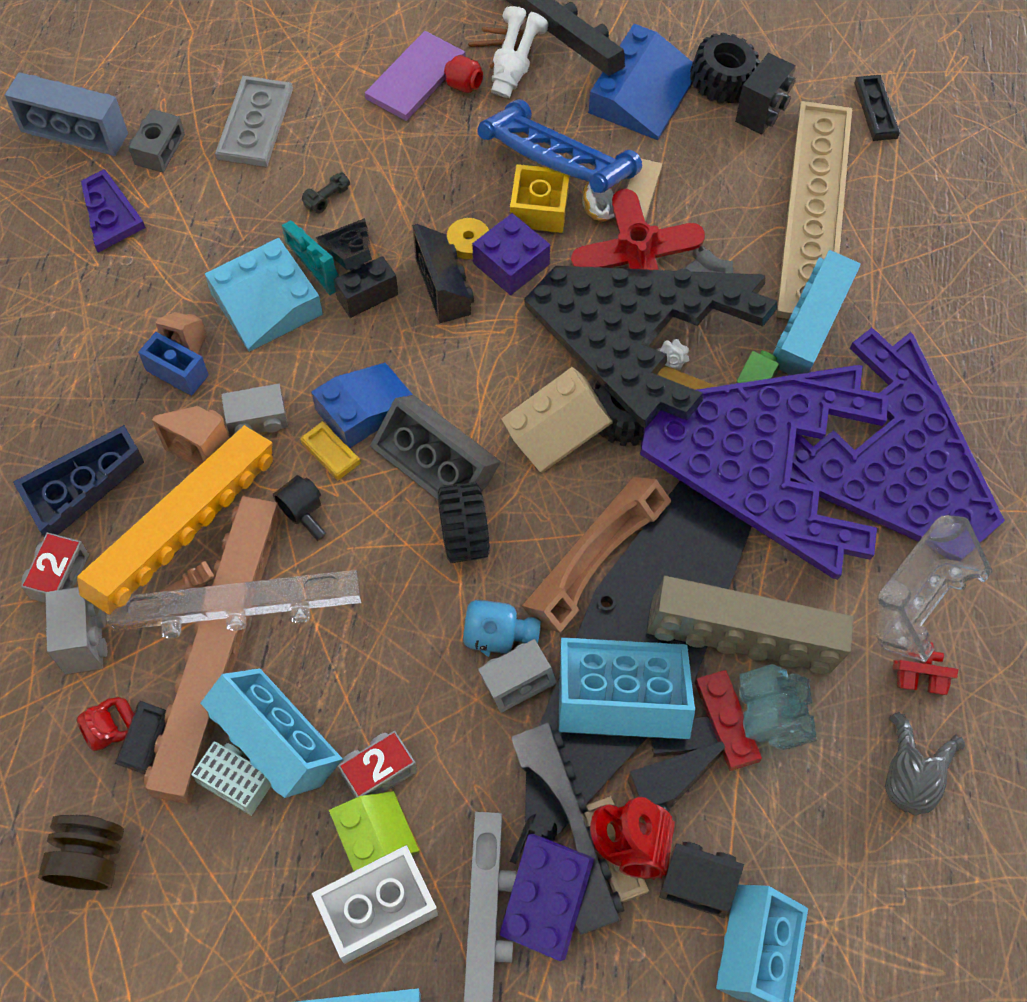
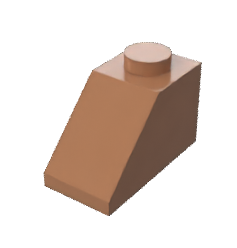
M174 312L160 317L156 321L160 334L198 354L207 336L202 319L193 314L185 315Z

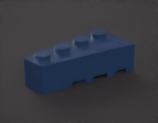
M125 425L13 481L41 534L44 537L47 532L59 535L142 465L144 460Z

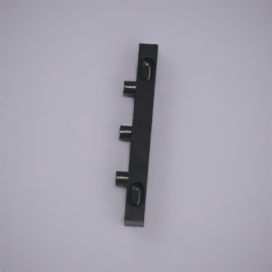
M506 0L515 7L525 9L526 16L530 12H535L544 17L549 23L547 30L549 33L606 75L610 76L625 67L624 49L608 38L609 32L604 24H599L593 28L577 16L578 10L573 2L562 6L555 0Z

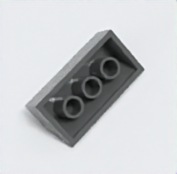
M415 395L394 399L370 447L436 499H438L439 487L477 482L481 491H483L501 463L495 456Z

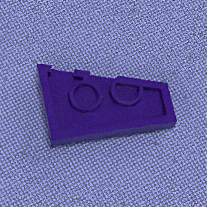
M105 169L81 181L97 253L146 228L141 217Z

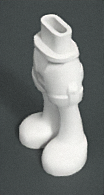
M515 6L506 7L503 12V19L508 23L507 34L502 48L497 49L493 58L494 75L492 76V82L494 83L491 92L504 98H510L512 90L517 88L523 74L528 72L530 61L527 57L535 35L546 33L549 26L548 21L535 12H530L517 51H514L519 29L526 16L525 9Z

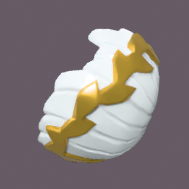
M589 182L586 183L582 203L586 213L592 219L604 222L615 217L612 208V197L615 193H613L612 189L610 188L603 193H596L590 188Z

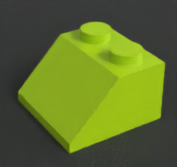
M394 791L359 796L329 810L353 871L406 845L412 856L420 853Z

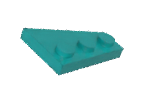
M290 220L284 223L282 230L286 244L329 295L335 293L333 279L339 277V274L335 268L333 257L293 221Z

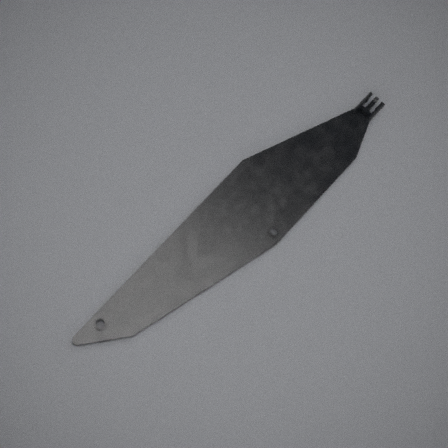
M679 481L668 495L671 499L669 505L654 522H648L596 588L576 638L687 645L685 641L676 639L664 641L657 639L655 635L647 633L652 598L663 577L669 576L729 589L752 526L687 484ZM608 602L611 606L604 607L601 603ZM687 645L692 687L708 646L692 647ZM559 679L539 724L541 726L549 723L553 731L559 729ZM560 732L566 747L561 749L565 762L571 761L577 780L572 781L576 794L582 792L587 804L648 737ZM533 770L526 772L525 825L510 859V862L514 864L518 862L528 835L535 834L554 842L556 836L569 823L568 817L553 790Z

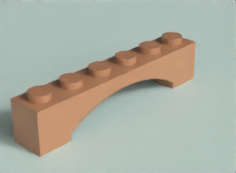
M633 477L525 601L522 607L530 617H535L541 621L540 628L561 633L579 611L577 603L581 593L601 563L631 534L648 522H654L669 505L671 499L657 479Z

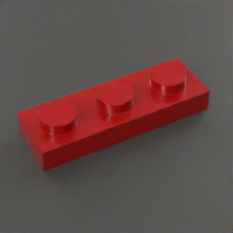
M723 670L696 678L695 685L718 742L723 741L725 748L722 754L729 771L759 763L762 759L727 671Z

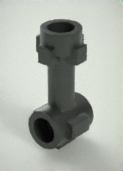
M343 172L330 177L331 183L318 192L311 188L307 189L302 195L304 206L310 211L314 210L316 213H322L327 207V198L336 192L341 194L350 186V181Z

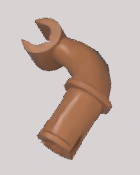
M206 561L201 562L196 568L189 569L187 571L188 575L183 574V578L158 591L161 598L168 597L163 600L168 608L191 594L196 596L197 592L214 577Z

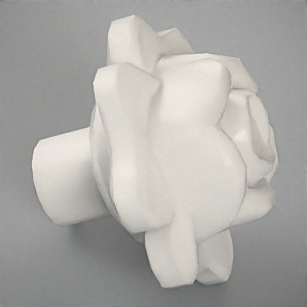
M674 339L672 344L666 340L663 342L662 347L657 349L667 354L665 366L680 371L683 364L689 361V356L687 355L689 348L682 345L678 339Z

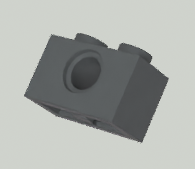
M154 109L149 111L146 118L141 121L137 134L129 142V152L131 153L134 165L164 173L185 135L180 116Z

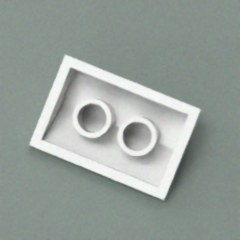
M407 845L312 893L339 957L344 964L438 916L435 903Z

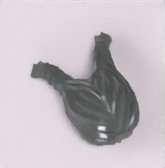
M897 712L889 717L898 729L896 735L898 736L897 742L899 745L898 752L889 766L885 783L886 793L891 802L905 813L909 812L912 815L929 813L936 808L943 797L947 785V770L955 753L959 749H964L965 742L963 737L954 735L949 742L944 743L936 751L934 757L924 758L916 749L913 729L905 714Z

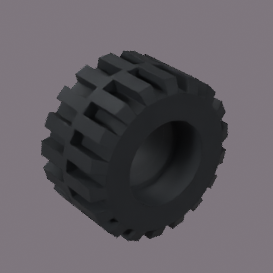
M715 33L711 34V37L704 38L698 47L690 69V79L694 81V88L699 89V93L702 96L706 95L708 96L707 99H715L719 103L724 101L733 103L734 100L740 101L743 84L760 64L758 52L753 51L754 46L746 43L747 40L744 38L740 39L734 34L727 35V33H721L718 35Z
M597 381L594 392L613 421L612 424L599 432L602 437L607 435L608 441L613 444L615 440L619 441L620 446H626V443L631 442L632 446L638 445L639 440L643 438L644 427L628 412L617 408L614 404L618 401Z
M477 482L439 487L437 497L447 559L450 563L488 558L490 551L489 533L480 486Z

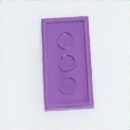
M424 31L365 92V99L407 121L446 80L444 75L446 63L457 55L465 56V51Z

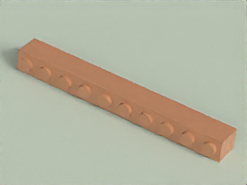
M242 496L239 506H235L231 517L233 525L230 533H226L222 544L224 552L221 560H217L213 570L215 579L212 588L206 590L204 596L205 609L203 615L198 616L194 628L196 636L193 645L187 647L185 653L186 666L183 674H179L175 683V692L177 694L174 703L169 704L165 713V723L167 724L163 735L160 734L156 740L154 748L156 757L153 766L147 768L144 776L145 789L154 798L191 805L197 782L191 774L208 751L216 725L209 717L208 711L200 703L222 674L232 673L281 519V513L276 502Z

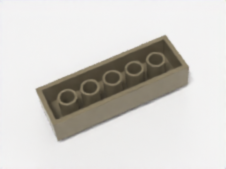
M664 576L652 598L647 633L655 635L657 639L664 641L676 639L685 641L687 645L692 647L709 646L717 648V651L724 654H734L737 652L746 654L750 659L757 661L769 659L779 661V664L785 667L802 666L810 668V671L814 673L826 674L831 673L851 652L854 616Z

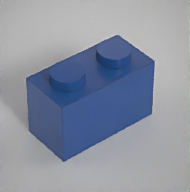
M155 332L138 352L147 372L191 396L209 376L202 356L158 332Z

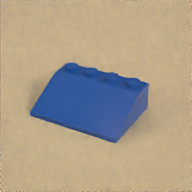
M633 24L620 44V47L624 49L625 67L610 76L602 72L590 91L588 113L659 140L694 82L690 79V69L693 62L658 32Z

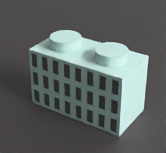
M214 741L192 772V777L200 786L252 816L270 789L271 783L261 771L255 769L249 761L241 757L243 753L238 748L229 743L222 746Z

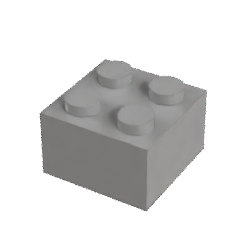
M78 587L46 592L47 653L64 674L103 669V657H107L108 654L106 640L102 638V628L106 627L105 612L81 597Z

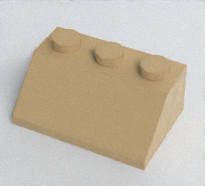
M573 367L501 418L514 442L541 473L613 423L586 377Z

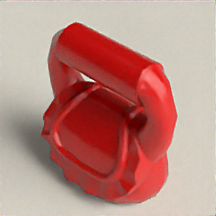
M121 697L108 698L99 705L88 708L77 717L78 727L91 750L100 751L111 743L124 740L127 730H118L108 709L115 705L128 730L134 712L126 699Z

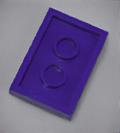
M535 834L528 835L499 935L555 960H565L594 857Z

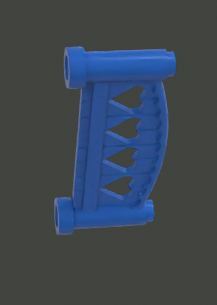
M521 99L510 102L504 110L481 121L477 128L480 138L484 140L497 138L516 152L543 166L588 181L590 188L596 193L607 191L623 179L633 178L642 169V160L633 150H625L617 155L616 158H613L532 121L531 109ZM523 132L528 135V138H521L513 133ZM534 143H546L550 145V148H543ZM555 153H568L572 155V159H566L562 155ZM589 163L593 165L595 169L591 170L579 164Z

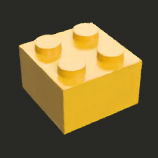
M516 164L510 214L516 215L532 230L563 233L570 176L548 167Z

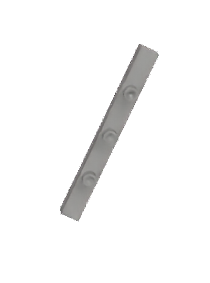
M475 812L464 1002H493L495 962L512 963L513 941L496 940L498 891L512 892L516 878V871L499 870L502 813Z

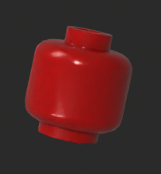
M457 55L445 65L444 75L446 76L448 86L463 93H471L480 87L483 81V71L477 61L463 55Z

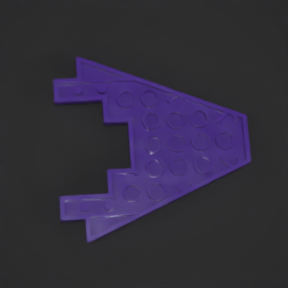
M871 327L852 342L849 349L889 385L880 394L889 395L887 419L890 422L856 450L834 430L814 446L802 435L796 434L790 481L820 487L819 497L826 501L832 502L961 561L1001 526L1005 520L915 336L910 332L892 346Z
M861 365L697 389V391L702 392L703 401L688 420L661 410L647 428H644L640 455L823 573L838 580L842 575L844 554L869 560L872 559L875 554L877 527L817 515L820 487L790 481L796 434L823 439L826 435L828 415L883 426L887 421L889 395L860 389L863 367Z

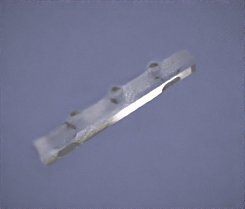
M357 570L131 595L124 606L117 607L110 615L107 614V623L112 631L161 626L162 636L166 638L181 636V623L226 618V628L237 631L246 628V616L290 611L292 622L305 623L310 620L311 608L361 603L359 577Z

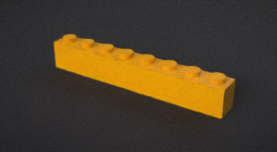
M244 425L77 576L79 595L108 615L117 607L124 606L136 589L146 585L154 572L162 565H167L183 545H188L203 526H208L223 507H228L242 489H247L261 471H266L273 462V442Z

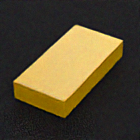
M323 421L300 438L303 446L337 481L361 464L360 458Z

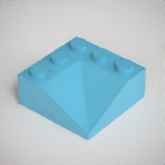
M280 238L272 240L204 273L211 295L249 352L323 315L318 293Z

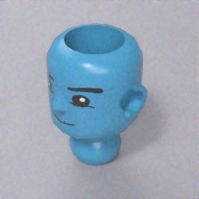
M474 600L467 606L463 643L469 649L481 651L487 657H489L491 652L507 654L511 651L514 641L523 644L535 639L538 644L541 621L535 617H528L525 620L517 619L516 609L507 603Z

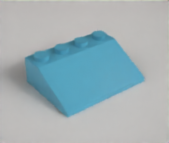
M561 638L559 679L560 732L690 739L695 705L687 645Z

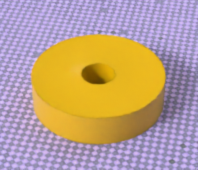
M459 219L449 227L447 240L449 245L454 244L459 258L473 259L472 243L488 232L489 229L485 223L478 219Z

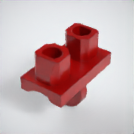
M924 641L921 649H910V657L920 659V663L893 660L892 670H898L897 688L917 690L919 674L929 675L928 693L947 695L951 679H957L958 669L931 665L932 661L943 662L944 653L935 652L933 642Z

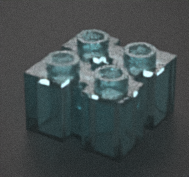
M773 664L739 674L741 685L740 697L748 707V710L743 712V727L747 738L759 742L768 741L769 745L783 750L817 741L814 716L809 714L808 705L812 704L808 678L795 673L787 675L786 669Z

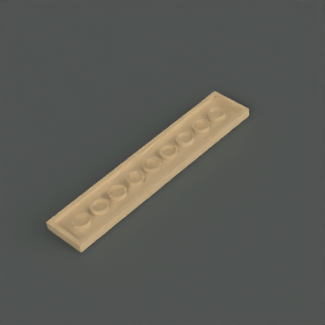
M806 101L800 102L776 317L790 318L818 258L825 259L829 250L840 254L852 108Z

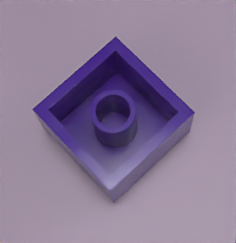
M511 213L472 243L473 264L511 296L550 265L551 245L516 215Z

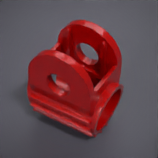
M645 797L630 799L622 807L608 804L600 806L595 810L590 825L591 837L595 848L602 857L612 864L619 866V871L630 877L655 880V878H662L663 875L666 876L675 821L672 820V816L667 810ZM640 816L643 817L646 824L639 821ZM609 823L615 830L614 842L610 840L607 833Z

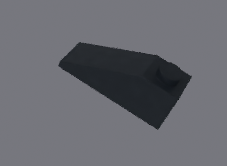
M723 741L630 771L627 781L633 797H645L670 812L669 808L673 807L720 758L725 748Z

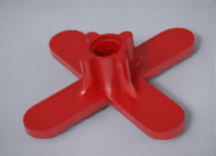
M621 189L612 197V208L619 230L618 238L576 248L571 255V264L578 267L613 268L628 264L629 269L659 270L656 258L699 248L705 240V231L700 225L695 223H686L659 229L655 225L650 226L645 222L637 194L629 189Z

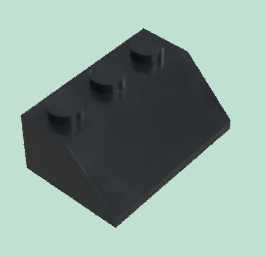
M419 224L412 225L415 260L439 324L471 315V303L475 302L471 287L465 286V272L463 266H458L456 263L458 256L454 244L449 245L444 233Z

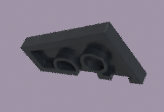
M365 218L316 237L318 244L346 270L359 269L364 266L365 262L372 260Z

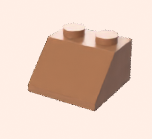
M199 406L155 415L152 419L164 449L197 467L229 439L223 417L214 410L206 411Z

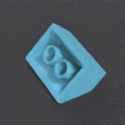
M738 885L730 910L727 932L724 937V948L718 970L716 989L747 1002H793L808 908L770 886Z

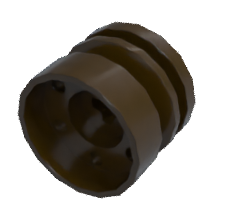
M53 816L50 828L55 833L48 835L47 842L54 847L60 848L61 851L44 853L38 878L49 884L66 888L90 891L110 890L117 865L102 856L119 853L121 846L114 841H119L123 838L124 828L114 822L95 816Z

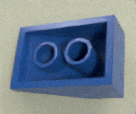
M386 362L336 376L311 391L315 410L349 448L379 430L395 398L413 395Z

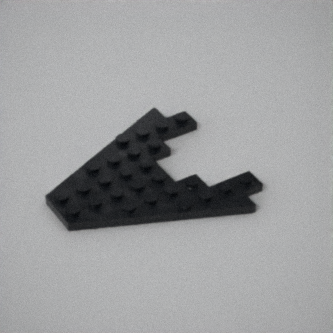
M555 266L524 298L525 307L644 428H647L661 410L688 420L703 401L702 392L657 375L667 363V354L648 346L673 317L698 326L708 313L715 309L763 327L777 310V300L758 294L765 285V275L694 272L688 269L670 271Z

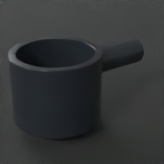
M296 475L273 493L275 502L293 523L299 524L301 522L317 541L326 535V532L310 515L321 506L319 499L321 493L307 477L303 479Z

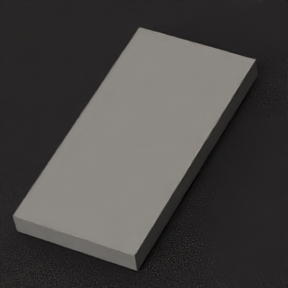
M242 76L215 152L217 160L263 167L268 166L293 91L292 83Z

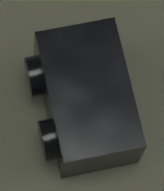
M383 256L364 264L359 269L351 270L333 279L337 300L349 318L398 295L396 274Z

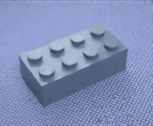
M19 72L4 95L20 131L112 156H116L128 135L115 96L107 93H99L83 87H75L59 81H52L36 75Z

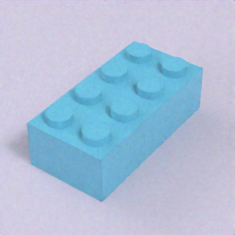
M831 250L828 251L825 259L818 258L812 274L772 354L777 357L775 362L779 363L780 371L789 375L808 373L861 263Z
M260 668L222 674L200 703L208 711L211 720L223 728L229 735L230 741L250 759L251 765L261 771L271 783L273 790L284 798L321 787L343 760Z

